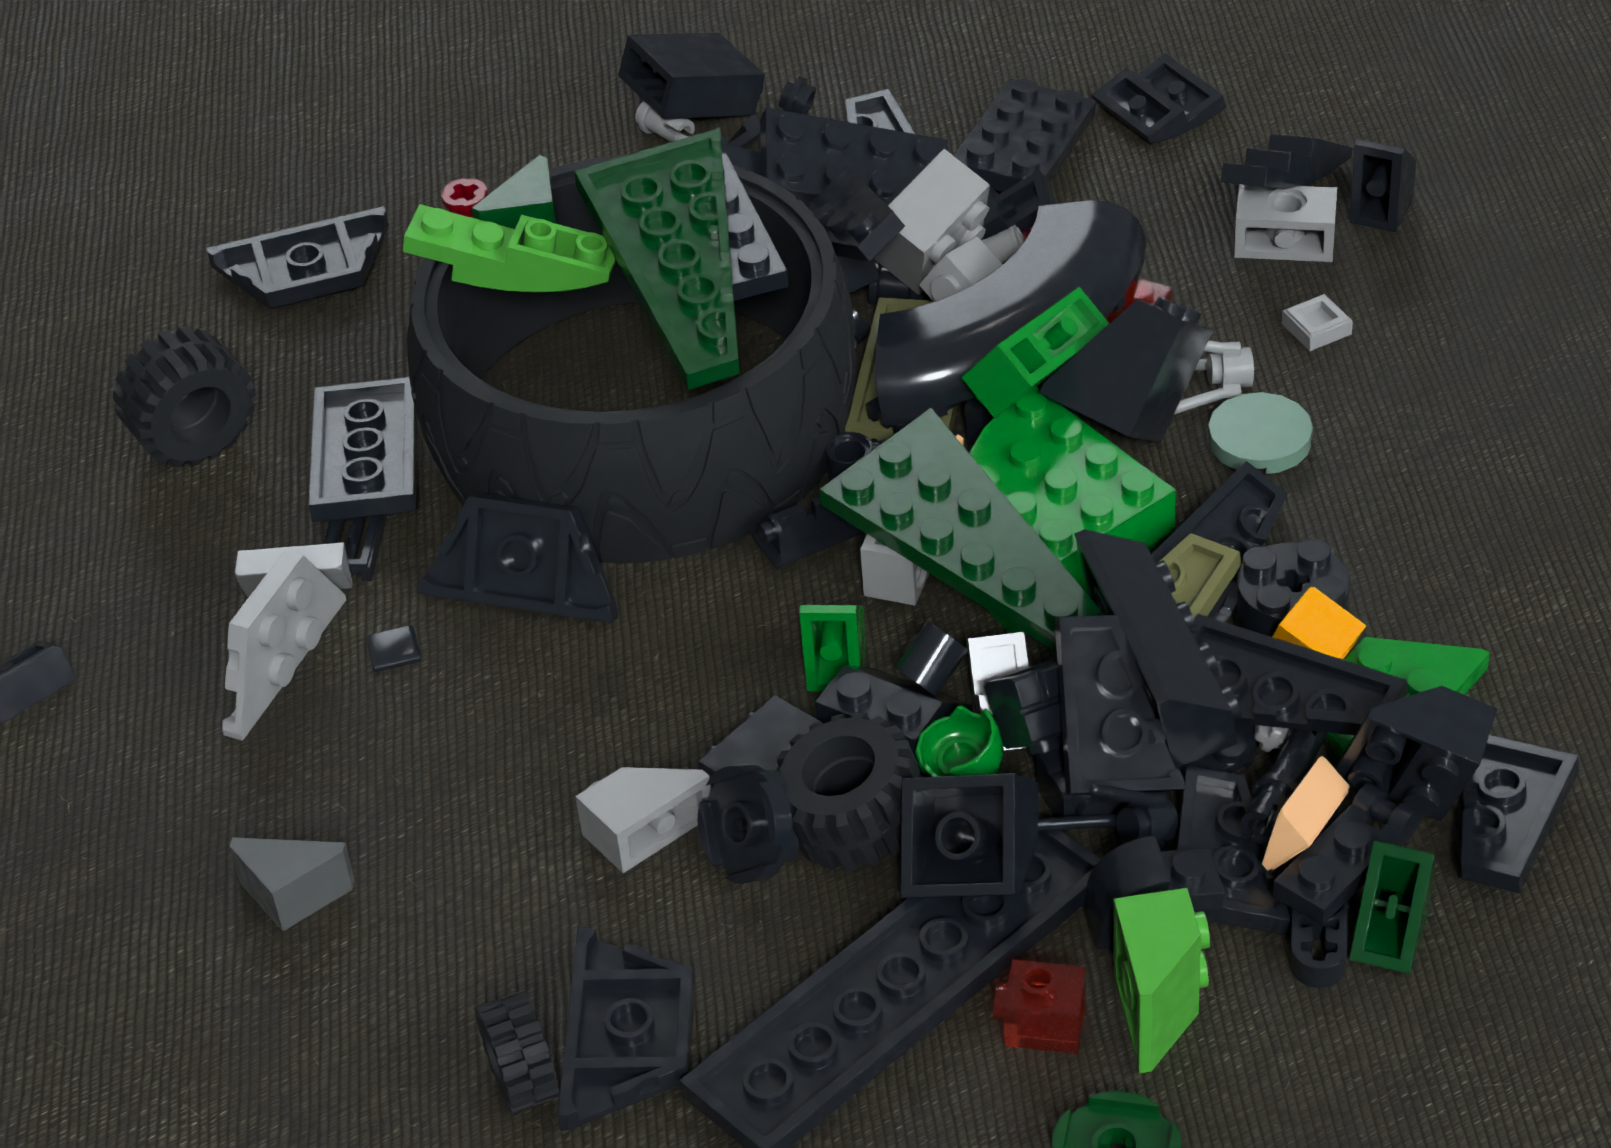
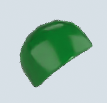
M962 705L957 706L949 717L937 719L923 730L919 735L915 750V756L924 777L995 774L999 769L1004 754L1001 733L991 712L985 708L981 714H978Z

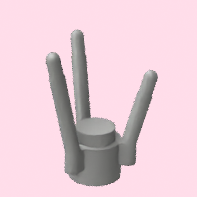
M1209 340L1204 351L1215 354H1208L1207 359H1200L1195 370H1207L1209 384H1218L1219 388L1181 400L1174 414L1221 399L1241 395V388L1251 387L1254 380V361L1251 348L1241 347L1240 342H1216Z

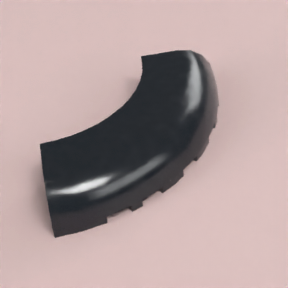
M1086 200L1039 206L1037 218L1025 242L1009 260L989 276L941 300L902 311L880 314L875 352V372L883 426L911 423L930 408L933 409L938 417L948 415L947 406L976 398L973 391L961 377L998 344L1078 287L1083 290L1105 318L1113 310L1120 311L1126 303L1125 293L1132 281H1138L1144 264L1147 242L1139 220L1126 208L1109 201Z

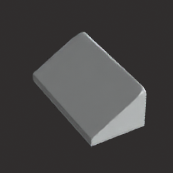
M344 542L238 551L235 575L247 597L252 594L284 551L304 555L339 589L352 588L353 583Z

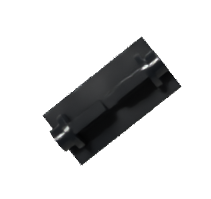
M819 495L811 499L812 510L807 512L803 504L800 503L775 514L765 515L764 522L757 525L758 531L752 534V538L777 569L865 532L823 507Z

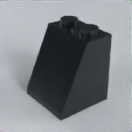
M1160 296L1157 297L1155 304L1137 299L1045 381L1039 393L1128 437L1161 443L1213 329L1198 323L1202 313L1178 302H1172Z

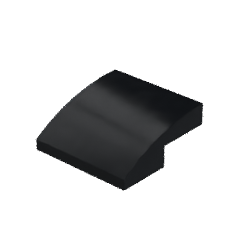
M1166 53L1138 75L1125 68L1092 94L1093 100H1096L1097 104L1150 144L1177 137L1200 126L1226 108L1224 97L1220 92Z

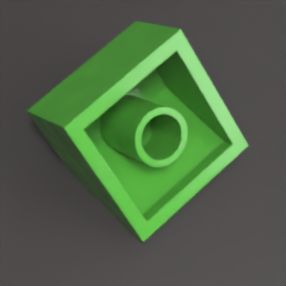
M1187 888L1114 898V980L1139 1073L1152 1072L1199 1014V988H1206L1209 985L1206 959L1203 951H1201V949L1210 947L1208 923L1204 911L1194 912Z

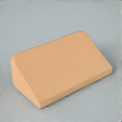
M1323 756L1317 759L1277 816L1262 862L1267 871L1276 869L1310 847L1349 792L1350 786Z

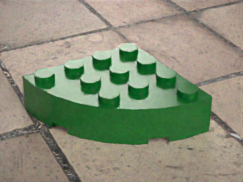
M1036 387L999 416L993 418L982 430L969 454L1077 583L1087 592L1074 533L1086 529L1145 543L1149 552H1151L1175 532L1176 489L1058 402L1040 394V389ZM987 610L1008 633L1022 632Z

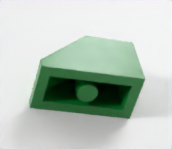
M800 605L799 614L807 691H824L844 665L864 667L866 636L863 606Z

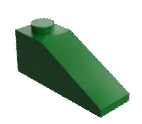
M1078 287L998 344L961 378L973 391L976 398L996 418L1060 369L1110 323L1083 290Z

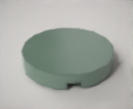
M1264 392L1241 394L1224 401L1213 411L1208 424L1209 445L1211 452L1221 463L1235 470H1238L1248 461L1257 469L1266 468V474L1280 473L1297 466L1308 455L1313 436V426L1310 415L1300 404L1282 395Z

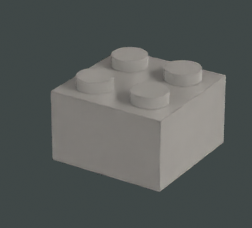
M943 149L888 205L905 227L874 257L875 260L919 295L923 291L919 284L945 254L976 236L980 240L984 236L986 229L983 227L984 218L989 211L987 200L990 184L946 149Z

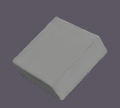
M1325 294L1282 311V325L1309 351L1352 335L1353 321Z

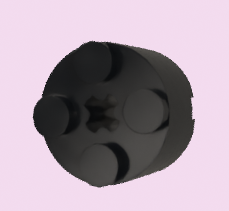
M1306 539L1301 543H1279L1267 547L1250 548L1243 556V564L1239 569L1237 577L1236 626L1273 637L1279 624L1310 587H1315L1348 611L1350 577L1346 567L1336 556L1331 554V547L1319 539Z

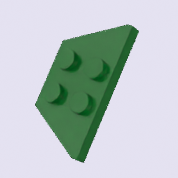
M1365 637L1344 660L1405 679L1408 687L1406 697L1439 686L1447 687L1465 695L1488 669L1490 652L1478 648ZM1328 733L1326 740L1330 745L1331 753L1338 761L1354 735Z

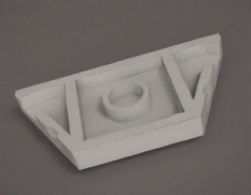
M284 551L229 622L227 644L229 660L226 667L225 689L237 692L236 709L231 716L223 720L222 731L225 736L244 740L280 689L289 684L295 669L308 651L317 646L322 632L346 601L345 594L304 555Z

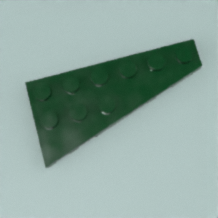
M720 128L575 170V182L580 195L687 389L690 390L738 375L739 360Z

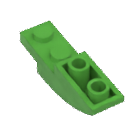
M419 204L404 235L403 252L453 265L452 281L505 291L555 292L606 283L609 281L617 261L604 236L597 233L586 232L521 215L516 228L513 229Z

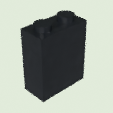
M720 33L628 35L618 76L663 119L754 115L759 96L763 91V81L765 78V74Z

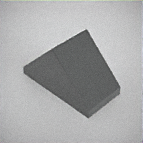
M232 837L229 847L240 884L282 931L287 930L353 890L355 878L346 843Z

